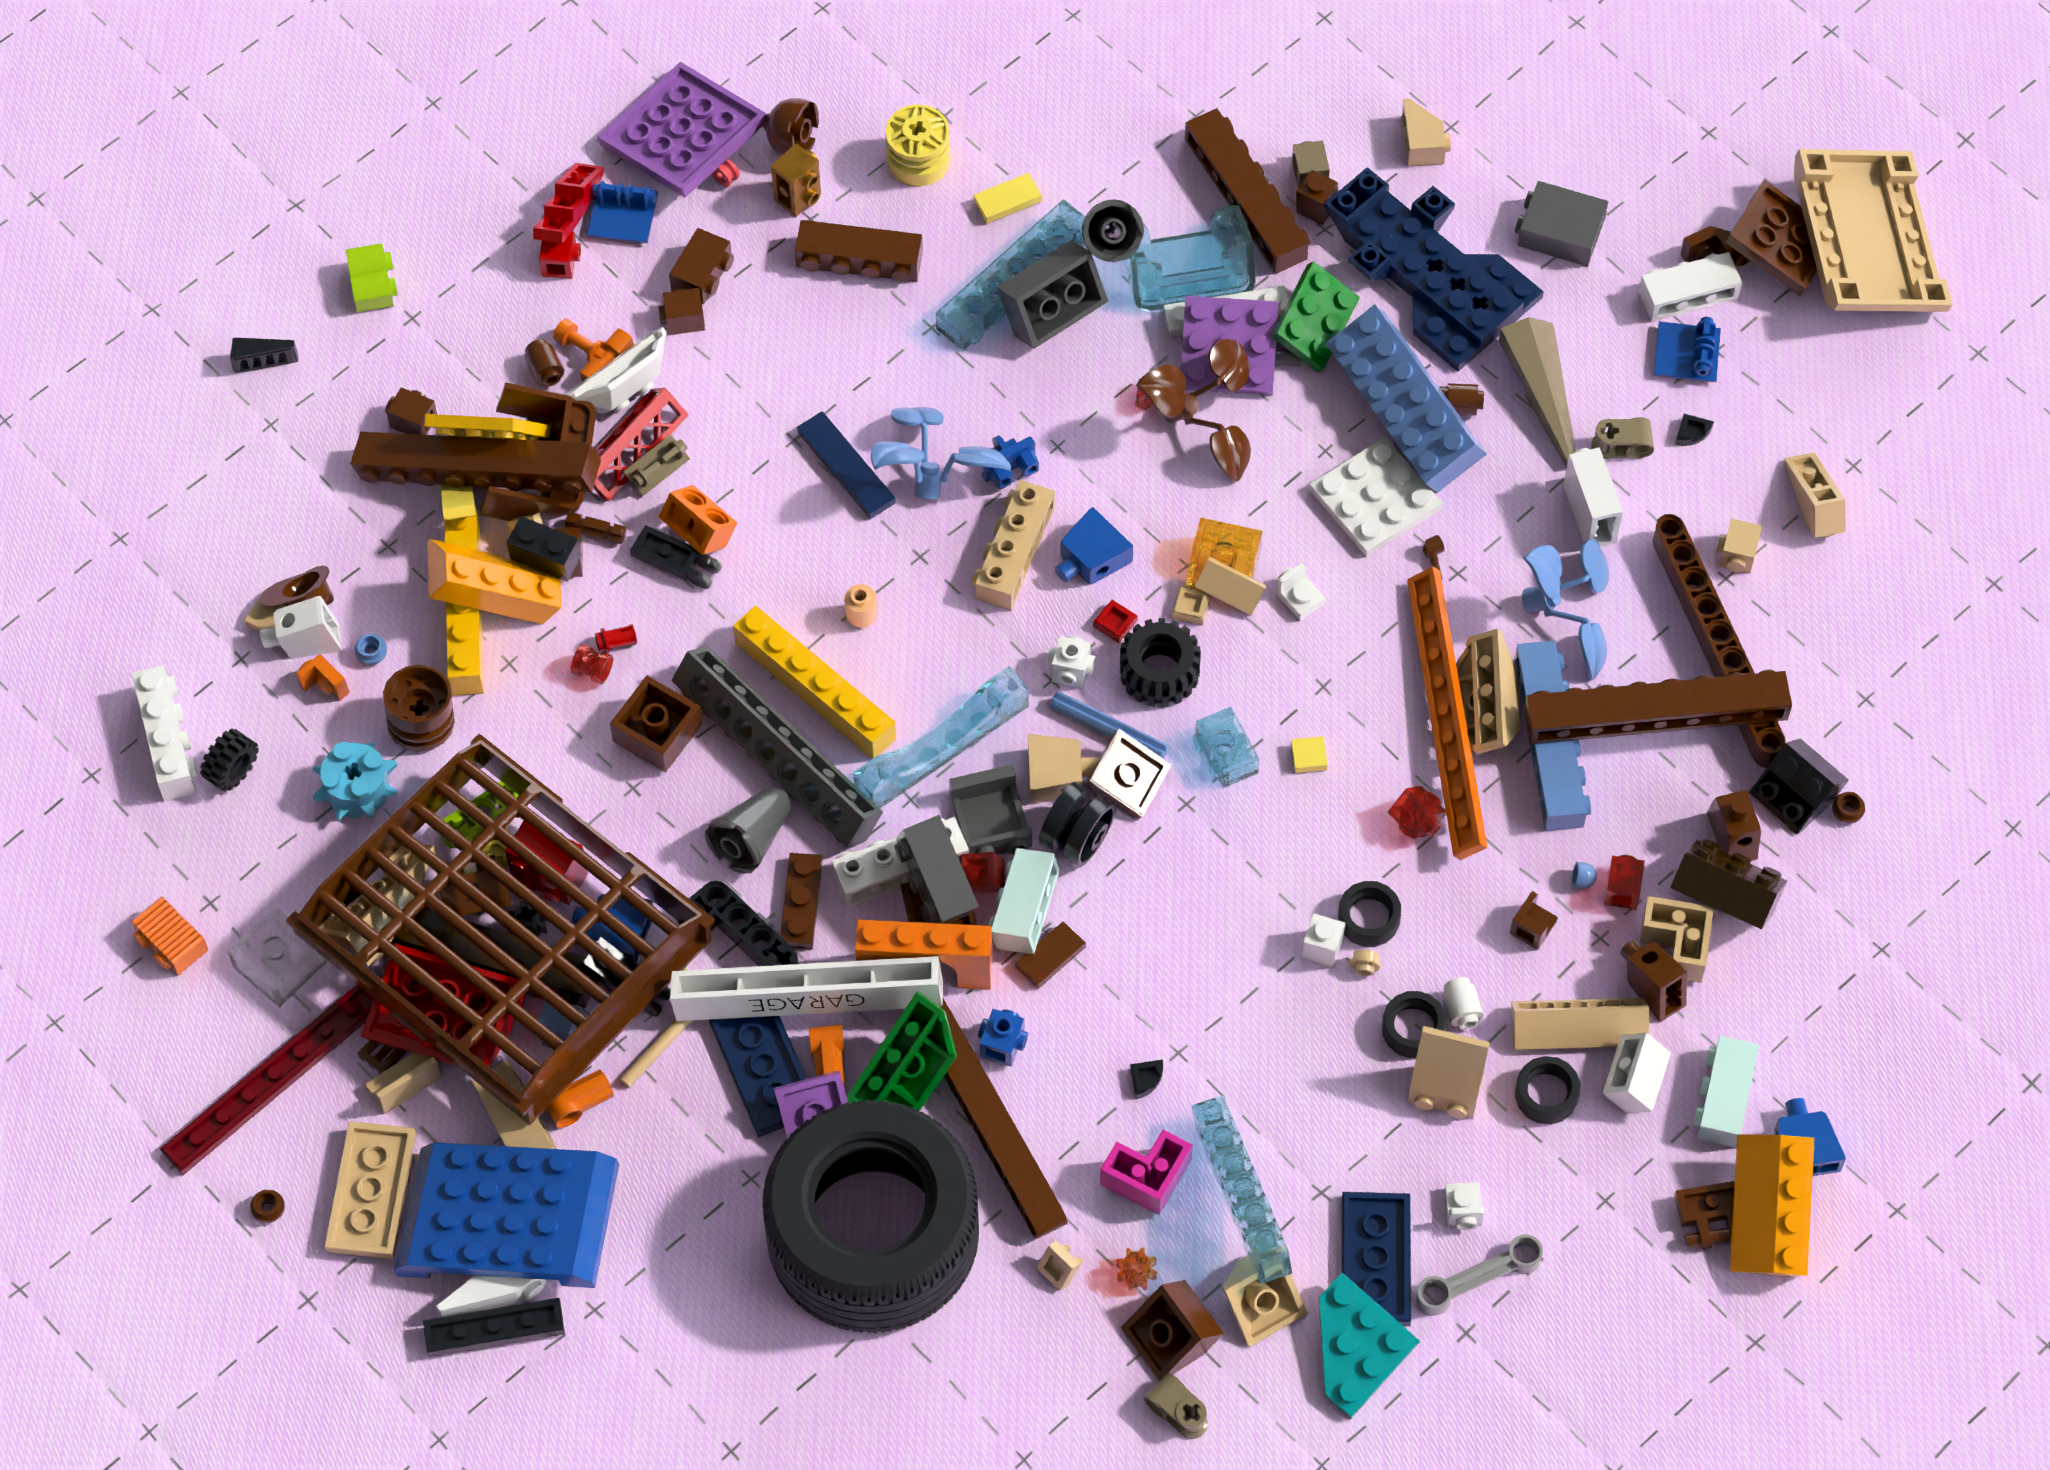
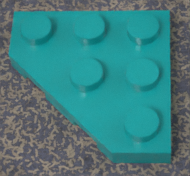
M1341 1272L1318 1300L1324 1393L1330 1402L1348 1418L1352 1419L1417 1347L1420 1340Z

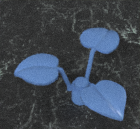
M930 407L895 408L891 411V419L894 422L908 426H921L922 450L909 447L906 443L897 441L878 442L871 449V462L874 470L886 465L913 463L916 482L915 495L923 499H936L940 496L941 482H947L948 473L954 462L967 466L1001 468L1011 472V465L1000 452L983 446L959 448V453L951 454L943 472L939 469V464L928 462L927 425H941L944 419L943 414L939 410Z
M1586 540L1580 549V562L1585 575L1561 584L1559 578L1562 574V563L1557 550L1550 545L1536 547L1523 557L1531 568L1538 586L1528 587L1523 590V607L1528 613L1544 611L1545 617L1555 616L1582 623L1579 626L1578 632L1579 643L1589 680H1593L1603 668L1607 657V643L1598 623L1590 624L1588 618L1556 611L1554 608L1561 602L1560 590L1587 581L1593 593H1600L1605 590L1609 581V568L1605 555L1596 540Z

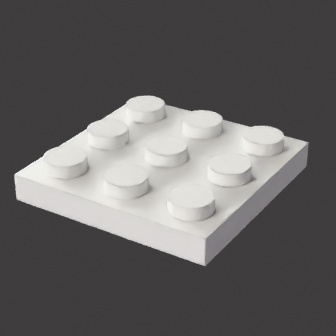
M1386 437L1310 483L1309 491L1366 557L1442 510L1443 505L1441 500L1424 483L1422 478Z

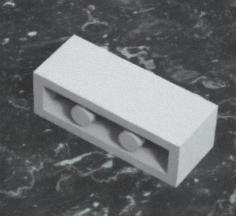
M1727 252L1720 255L1711 254L1704 259L1690 263L1681 262L1674 267L1663 270H1651L1642 275L1638 292L1649 318L1653 322L1738 299L1742 280L1730 253Z

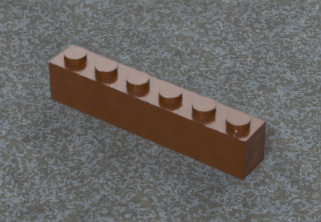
M1218 108L1185 122V141L1273 272L1277 274L1307 260L1308 246L1310 245L1308 234L1304 229H1299L1291 209L1288 206L1284 207L1276 187L1272 183L1269 184L1265 179L1264 171L1259 162L1252 160L1245 141L1237 138L1230 119L1223 117Z

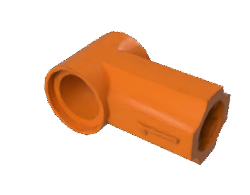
M842 1024L808 1027L811 1057H814L815 1076L839 1070L845 1088L846 1079L842 1057L845 1051Z
M599 1069L571 1083L547 1110L557 1128H564L578 1121L584 1111L614 1097V1093L604 1072Z

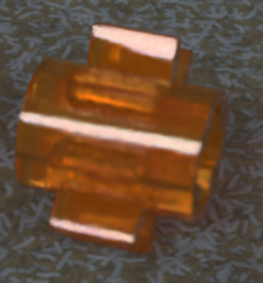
M1144 1247L1140 1251L1133 1252L1127 1248L1125 1259L1120 1258L1116 1260V1267L1122 1270L1117 1273V1281L1122 1282L1125 1280L1128 1284V1291H1132L1134 1287H1142L1143 1290H1147L1148 1279H1157V1271L1151 1269L1156 1265V1257L1148 1258ZM1135 1266L1138 1270L1142 1269V1272H1137L1135 1268L1131 1269V1267Z

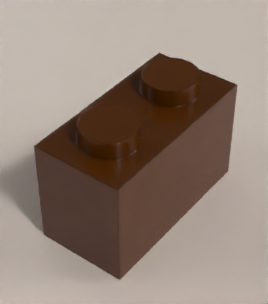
M697 228L669 273L671 291L675 289L699 288L701 302L704 305L709 295L716 293L723 272H728L733 264L734 255L731 251V242Z

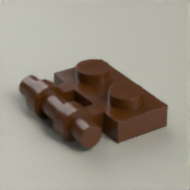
M1734 1181L1675 1191L1674 1198L1681 1226L1695 1225L1697 1233L1684 1235L1687 1248L1699 1246L1700 1249L1712 1248V1244L1728 1241L1731 1244ZM1725 1220L1727 1228L1710 1231L1709 1222Z

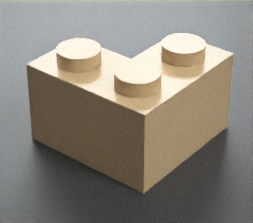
M1648 896L1643 912L1639 942L1646 944L1656 942L1660 946L1672 948L1671 957L1687 971V981L1701 983L1707 963L1714 908L1706 905Z

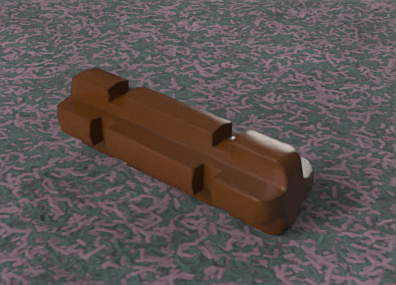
M577 513L568 514L564 525L565 528H580L583 535L602 540L609 538L610 542L617 544L623 543L627 532L625 526L615 523L614 526H610V522L588 516L584 519L581 514Z

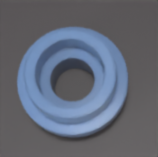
M375 634L363 635L355 645V655L365 665L378 664L386 657V643ZM371 648L376 649L373 653H366Z

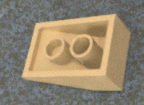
M1423 1026L1407 1102L1414 1104L1415 1107L1422 1110L1436 1109L1444 1111L1454 1118H1473L1490 1042Z

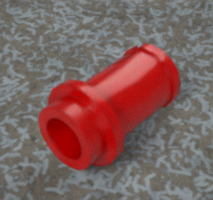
M633 624L607 631L601 628L600 632L595 633L598 651H605L606 654L610 653V649L637 644Z

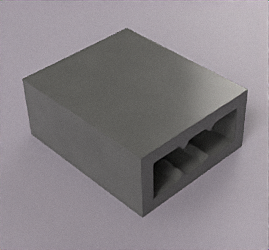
M1538 181L1534 192L1528 191L1524 203V208L1527 209L1525 216L1519 215L1515 233L1519 234L1518 246L1589 266L1606 218L1609 201Z

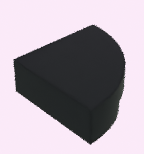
M1684 413L1675 445L1689 446L1703 441L1711 433L1714 421Z
M1163 1059L1130 1064L1135 1099L1149 1095L1158 1087L1163 1076Z

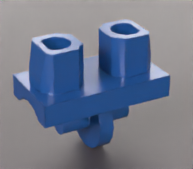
M1000 435L992 438L994 446L992 449L997 450L1006 458L1011 465V471L1019 467L1024 476H1030L1039 471L1035 441L1031 436L1019 442H1016L1014 438L1005 442ZM983 467L981 476L985 482L992 481L1000 490L1014 482V476L1009 470Z

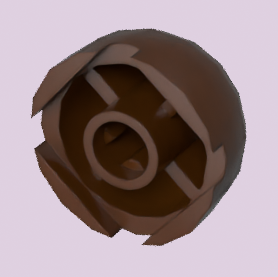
M790 98L780 101L767 114L768 119L763 126L770 147L781 156L796 143L805 150H812L816 138L811 137L812 128H818L819 125L817 105L802 98Z

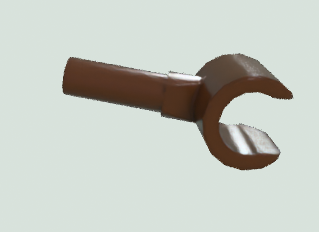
M1435 535L1426 539L1423 553L1429 558L1431 565L1440 570L1437 554L1444 552L1445 548L1441 537Z

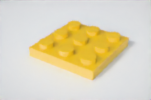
M425 414L424 424L425 427L436 428V434L519 440L550 438L551 425L515 418Z

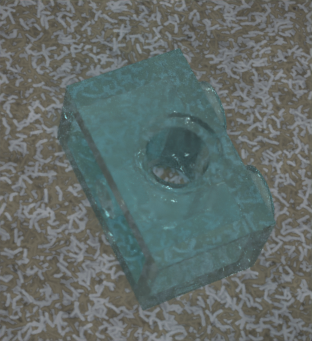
M1232 707L1196 721L1195 734L1192 736L1195 747L1199 753H1205L1208 759L1207 767L1213 779L1218 778L1223 788L1258 774L1260 759ZM1228 746L1231 750L1221 751L1218 747Z

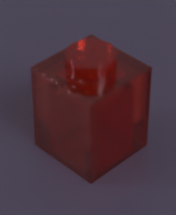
M994 852L961 854V865L973 894L999 892L1000 888L1005 887L1004 859Z
M1612 855L1608 870L1604 905L1637 910L1645 860H1638L1631 855Z

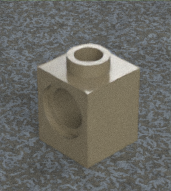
M1323 140L1314 142L1304 141L1299 144H1293L1292 165L1298 188L1311 170L1329 177L1330 168Z

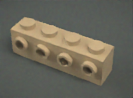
M1020 479L1016 489L1010 490L1007 495L1005 515H999L994 528V533L996 534L994 541H988L983 553L985 562L982 568L977 567L972 579V586H975L977 600L1011 611L1055 508L1054 490Z

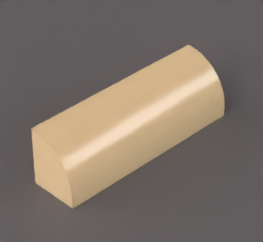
M1644 997L1511 1001V1026L1514 1049L1618 1047L1621 1035L1649 1034V1006Z
M507 1060L492 1068L520 1093L525 1086L516 1069ZM472 1080L505 1146L557 1149L540 1116L531 1125H528L475 1080Z

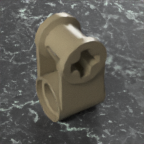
M1644 417L1604 419L1596 426L1591 448L1600 447L1604 459L1629 457L1639 459L1648 457L1654 452L1651 421Z
M1167 1373L1143 1397L1149 1408L1159 1417L1165 1419L1182 1436L1196 1439L1206 1432L1208 1427L1206 1406L1173 1374ZM1196 1415L1198 1416V1420H1197V1421H1195L1194 1419H1192V1418H1194ZM1186 1416H1189L1191 1419L1186 1421Z

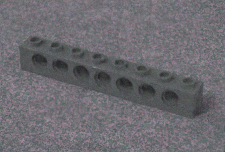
M708 646L687 651L671 680L681 690L682 694L699 705L705 716L712 719L722 728L726 736L742 747L746 754L763 767L773 780L783 786L795 801L803 805L817 822L824 825L839 843L844 844L848 848L867 841L883 811Z

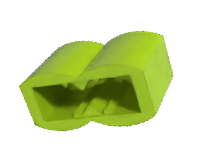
M382 243L346 249L357 312L394 306L392 297L398 296L395 277L389 278L388 274L389 270H394L391 252H384Z

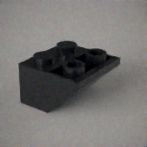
M1799 738L1784 744L1749 793L1796 834H1800L1832 804L1849 779Z

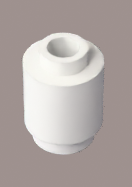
M1466 977L1455 978L1445 983L1443 999L1451 1024L1462 1030L1477 1026L1479 1020L1483 1017V1011L1475 986Z

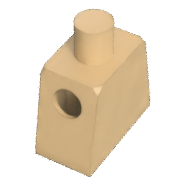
M1028 734L1030 804L1057 800L1063 790L1073 782L1082 786V777L1090 776L1100 757L1081 758V744L1077 739Z

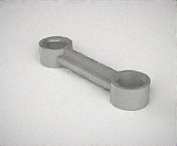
M1519 1235L1511 1241L1508 1251L1447 1279L1438 1276L1427 1277L1418 1286L1416 1303L1425 1314L1437 1316L1448 1309L1451 1299L1512 1271L1521 1274L1532 1273L1540 1266L1543 1255L1542 1244L1532 1235ZM1520 1245H1527L1532 1247L1538 1256L1531 1263H1522L1514 1257L1513 1249ZM1428 1287H1438L1445 1292L1446 1301L1440 1305L1428 1304L1422 1298V1292Z

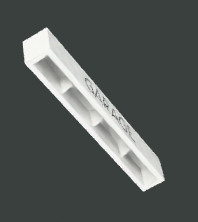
M938 956L672 971L670 1000L676 1021L905 1009L917 991L939 1007H942L943 977Z

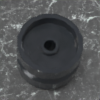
M1073 782L1063 790L1050 809L1041 828L1039 843L1055 853L1064 848V858L1082 867L1094 856L1108 834L1115 817L1116 805L1100 796L1091 800V791Z

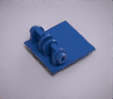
M601 181L600 184H594L593 196H595L587 236L648 243L658 191L650 190V187L632 188V185L629 184L627 187H623L621 183L615 186L605 184L604 181Z
M1707 316L1702 317L1697 325L1659 321L1654 375L1716 382L1721 328H1716L1713 319Z

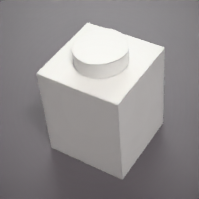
M1313 913L1303 944L1302 959L1334 968L1344 937L1345 922Z

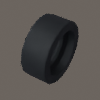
M1362 881L1353 884L1344 892L1339 902L1338 921L1345 922L1344 936L1352 943L1362 947H1376L1387 943L1395 936L1400 926L1401 903L1399 898L1389 886L1378 881ZM1362 899L1377 900L1388 908L1389 919L1382 927L1365 929L1352 921L1350 917L1352 905Z
M1406 991L1396 995L1387 1004L1382 1019V1036L1388 1047L1398 1055L1416 1058L1420 1040H1409L1397 1033L1394 1026L1396 1015L1406 1009H1418L1431 1016L1434 1029L1445 1031L1446 1013L1440 1002L1430 994L1421 991Z
M1543 1056L1532 1059L1523 1066L1517 1077L1515 1099L1518 1108L1527 1118L1537 1123L1554 1124L1562 1122L1573 1113L1578 1104L1581 1083L1577 1072L1569 1063L1558 1057ZM1541 1074L1554 1075L1566 1084L1568 1089L1567 1097L1560 1105L1552 1107L1542 1106L1534 1102L1529 1096L1528 1084L1534 1076Z

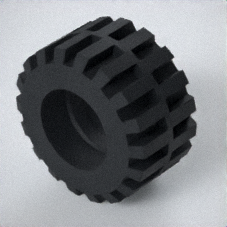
M1158 618V622L1155 623L1152 622V619L1145 620V626L1143 627L1138 623L1133 627V633L1128 632L1126 634L1124 643L1121 644L1120 679L1122 685H1126V692L1130 696L1135 694L1136 701L1142 703L1146 700L1148 701V706L1155 707V703H1161L1162 707H1169V702L1173 701L1176 705L1182 702V695L1188 698L1192 694V688H1196L1198 677H1200L1201 650L1200 646H1197L1198 640L1196 636H1190V629L1186 626L1180 628L1179 622L1172 620L1170 624L1165 623V618ZM1154 655H1165L1172 658L1177 664L1168 670L1159 671L1149 668L1143 661Z

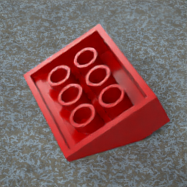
M399 944L394 945L482 1017L496 1004L438 956ZM389 959L382 980L456 1041H459L473 1027ZM472 966L505 994L519 981L512 977ZM526 993L516 1002L520 1006L523 1003ZM374 999L360 1035L362 1038L425 1057H434L436 1060L455 1065L431 1044L423 1042L392 1016L393 1013ZM504 1014L493 1026L508 1037L516 1019L510 1014ZM481 1037L469 1051L491 1068L500 1048L486 1037Z

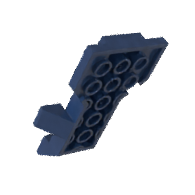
M1367 167L1325 202L1324 207L1342 238L1349 246L1356 250L1348 258V262L1369 280L1390 279L1412 297L1413 335L1458 372L1499 337L1500 328L1515 323L1543 298L1544 291L1499 254H1464L1438 233L1455 208V203L1434 186L1412 203L1410 210L1389 193V184Z

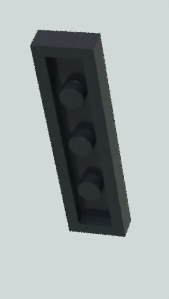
M560 1298L423 1320L428 1357L565 1334Z

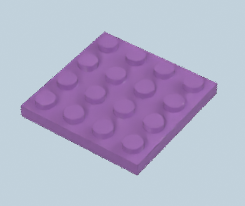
M680 61L597 138L601 146L686 198L763 127L768 118L764 111Z

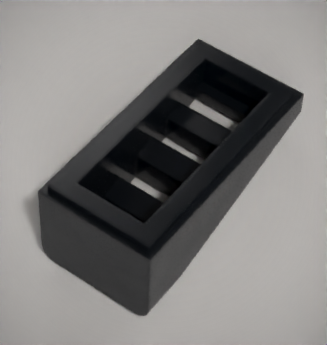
M235 337L232 339L230 361L234 373H242L296 363L299 361V355L294 340Z

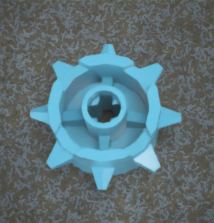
M343 741L333 747V750L328 753L321 766L313 767V771L320 775L322 787L313 795L314 801H328L336 812V819L338 820L343 816L361 818L362 814L373 818L375 817V808L379 810L388 799V796L397 795L398 791L389 785L387 776L398 765L395 760H383L380 753L374 749L373 742H369L366 745Z

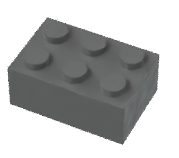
M1073 240L1066 242L997 286L1014 336L1033 349L1108 302L1091 252Z
M940 814L903 829L896 838L898 844L894 845V849L901 863L906 862L911 874L907 875V879L913 893L919 892L924 905L920 906V910L925 922L950 924L971 915L979 905Z

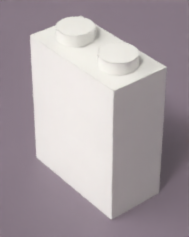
M1600 447L1590 450L1588 448L1579 449L1573 454H1569L1563 487L1582 540L1585 542L1586 540L1594 539L1599 543L1600 547L1617 543L1623 509Z

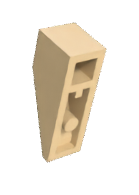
M1815 452L1784 458V463L1803 518L1814 537H1830L1834 534L1846 532L1845 498Z

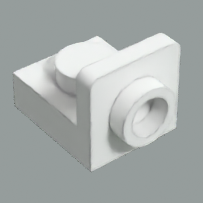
M1303 563L1295 568L1289 567L1279 575L1276 595L1299 621L1325 605L1326 598L1306 577V567Z
M1479 1182L1445 1184L1448 1227L1470 1230L1477 1226H1482L1484 1207H1481Z

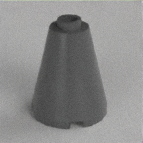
M1116 199L1105 200L1093 206L1085 216L1082 225V237L1088 251L1096 258L1108 262L1128 259L1136 253L1144 235L1143 221L1137 210L1130 204Z
M768 787L713 819L707 825L709 827L705 831L707 844L713 854L719 860L725 857L732 863L729 868L742 874L752 873L759 867L791 811L788 794L780 788Z

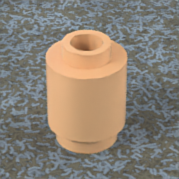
M864 584L850 587L844 597L846 618L855 627H868L877 617L876 593L870 586Z

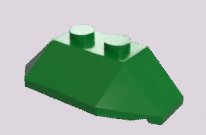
M917 991L847 1094L848 1104L852 1103V1101L858 1102L859 1100H862V1102L866 1100H876L879 1102L884 1100V1102H896L904 1104L906 1107L910 1106L913 1109H918V1112L921 1111L957 1058L945 1010Z

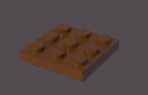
M1763 180L1725 243L1801 296L1817 272L1802 207L1766 180Z

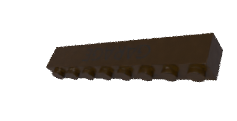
M355 891L343 903L345 906H348L361 894ZM422 908L413 917L417 923L469 965L517 979L434 911ZM469 922L527 970H530L542 958L515 935ZM400 930L391 941L393 945L399 944L436 955L406 930ZM569 951L563 955L566 960L596 983L597 979L580 967L585 956ZM550 968L540 978L543 983L568 1003L586 1008L590 995L556 968ZM527 991L531 996L540 998L533 991Z

